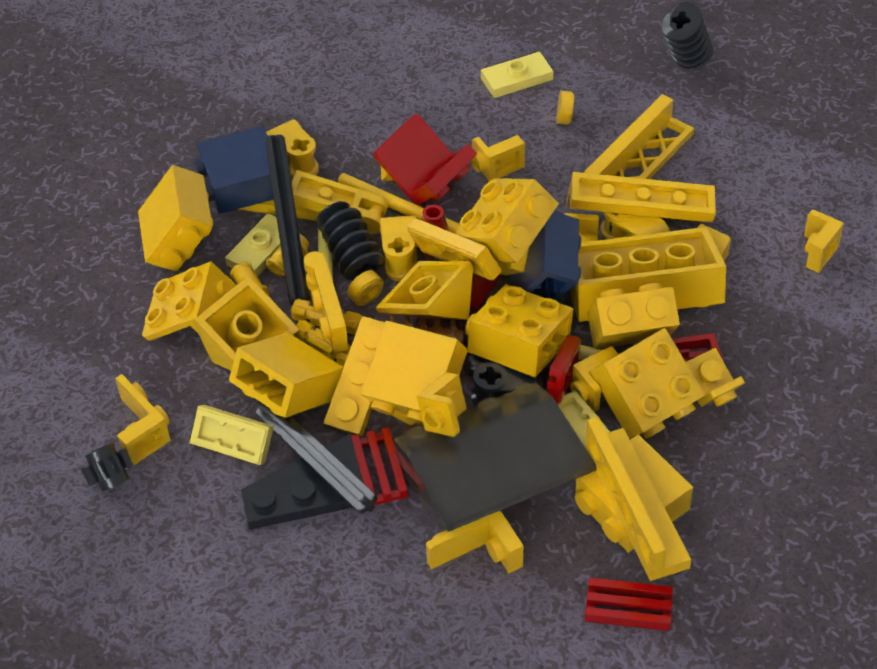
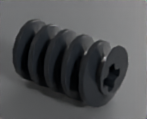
M683 2L676 5L664 17L662 32L675 63L684 68L697 67L708 61L713 55V46L699 8L693 3Z
M338 201L324 208L319 213L316 225L322 232V237L327 243L329 251L333 254V259L337 263L340 273L346 279L354 280L365 271L378 270L384 263V256L378 252L379 247L377 243L372 241L373 235L367 230L366 222L361 219V212L357 208H350V204L347 202Z

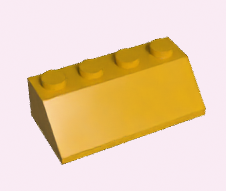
M707 227L581 243L578 251V266L581 268V276L578 284L570 289L572 304L579 322L589 321L587 313L595 299L601 297V292L611 289H623L624 294L639 292L638 287L651 283H661L662 288L673 287L677 309L704 308L710 305L725 303L727 266Z

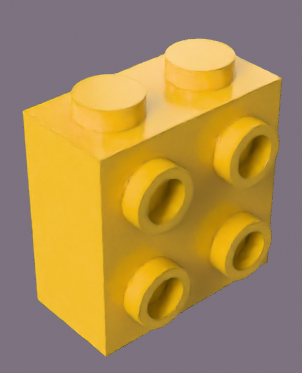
M172 165L139 209L138 215L146 263L178 271L183 263L192 257L200 241L210 234L213 227V218L210 214L209 195L206 192L204 175Z
M494 178L483 187L480 193L481 197L475 206L461 218L460 227L455 234L485 245L495 261L518 263L559 203L535 179Z
M651 283L638 287L639 292L624 294L623 289H611L601 292V297L595 299L587 313L593 347L602 349L610 346L615 347L639 343L663 328H666L669 335H671L680 325L673 287L662 288L661 283Z
M505 284L494 296L491 295L488 298L486 304L476 314H472L468 319L465 333L468 335L467 350L469 353L536 377L559 352L566 336L570 335L573 308L560 304L554 299L543 298L520 287Z
M386 320L360 394L372 403L370 408L387 415H393L394 410L407 413L406 418L408 420L424 425L416 396L446 372L460 375L468 350L458 339Z
M666 328L652 334L589 371L594 380L599 384L603 396L629 439L638 434H642L645 439L655 435L666 428L662 421L672 415L675 420L688 415L696 410L693 402L705 396Z
M285 333L237 347L229 382L242 389L245 395L255 398L269 407L274 414L286 418L331 402L343 366L290 333Z
M638 434L630 439L673 522L690 510L693 486ZM591 465L576 476L575 501L584 514H591L601 524L605 535L612 542H618L629 553L634 547L594 466Z

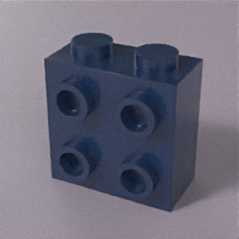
M264 126L197 143L199 157L193 159L195 169L198 174L204 175L206 179V192L209 195L208 202L214 201L218 214L274 200L265 145L268 135Z
M554 211L529 246L524 272L510 275V286L520 287L527 292L543 298L554 299L559 303L560 299L578 284L581 276V268L578 266V251L581 246L579 219L559 211Z

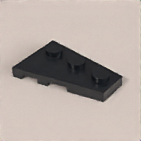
M351 433L325 446L363 482ZM302 458L241 489L249 530L353 508Z

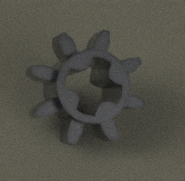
M110 443L85 455L89 465L81 468V471L89 486L98 483L103 492L130 479L125 469L133 466V463L126 448L116 451L113 443Z

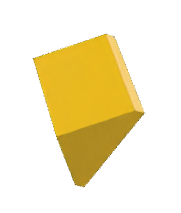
M418 261L378 304L376 310L379 314L411 318L468 320L473 265L470 261Z
M249 275L193 321L211 361L230 371L237 347L285 333H290L294 336L300 330Z

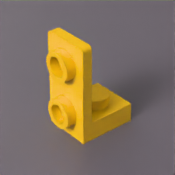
M121 374L115 378L120 397L140 420L128 425L117 437L121 449L126 448L134 466L171 441L167 428L170 420L161 406L156 405L153 407L150 404L145 391L137 382L131 384Z
M497 509L488 514H479L468 523L451 531L445 530L436 534L426 543L427 563L433 569L486 544L492 560L495 563L501 561L507 572L511 573L523 567L524 546L501 510Z

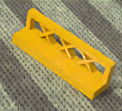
M662 94L584 173L625 177L623 171L626 168L641 167L642 174L631 178L651 179L694 134V127L672 117L674 99ZM667 127L681 133L678 137H662V132ZM660 148L661 154L659 156L644 158L643 151L645 149Z
M573 172L566 207L578 210L713 223L716 215L715 186Z
M599 416L588 419L585 450L649 580L653 581L690 569L691 558L624 428L607 433Z

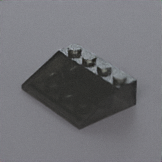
M536 382L520 385L513 392L498 398L482 400L477 406L462 412L457 417L460 432L455 437L426 431L423 426L409 429L404 435L393 439L405 481L448 532L597 471L594 460L554 398Z

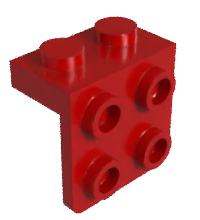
M414 114L374 151L376 161L407 197L418 206L431 198L434 202L442 198L451 189L447 184L452 179L457 181L471 169L468 163L477 155L469 143L451 153L418 114Z

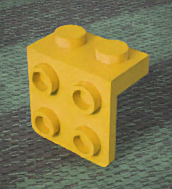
M212 261L198 267H192L173 277L162 279L154 287L142 336L146 340L152 341L189 326L197 332L193 323L194 319L234 288L236 284Z

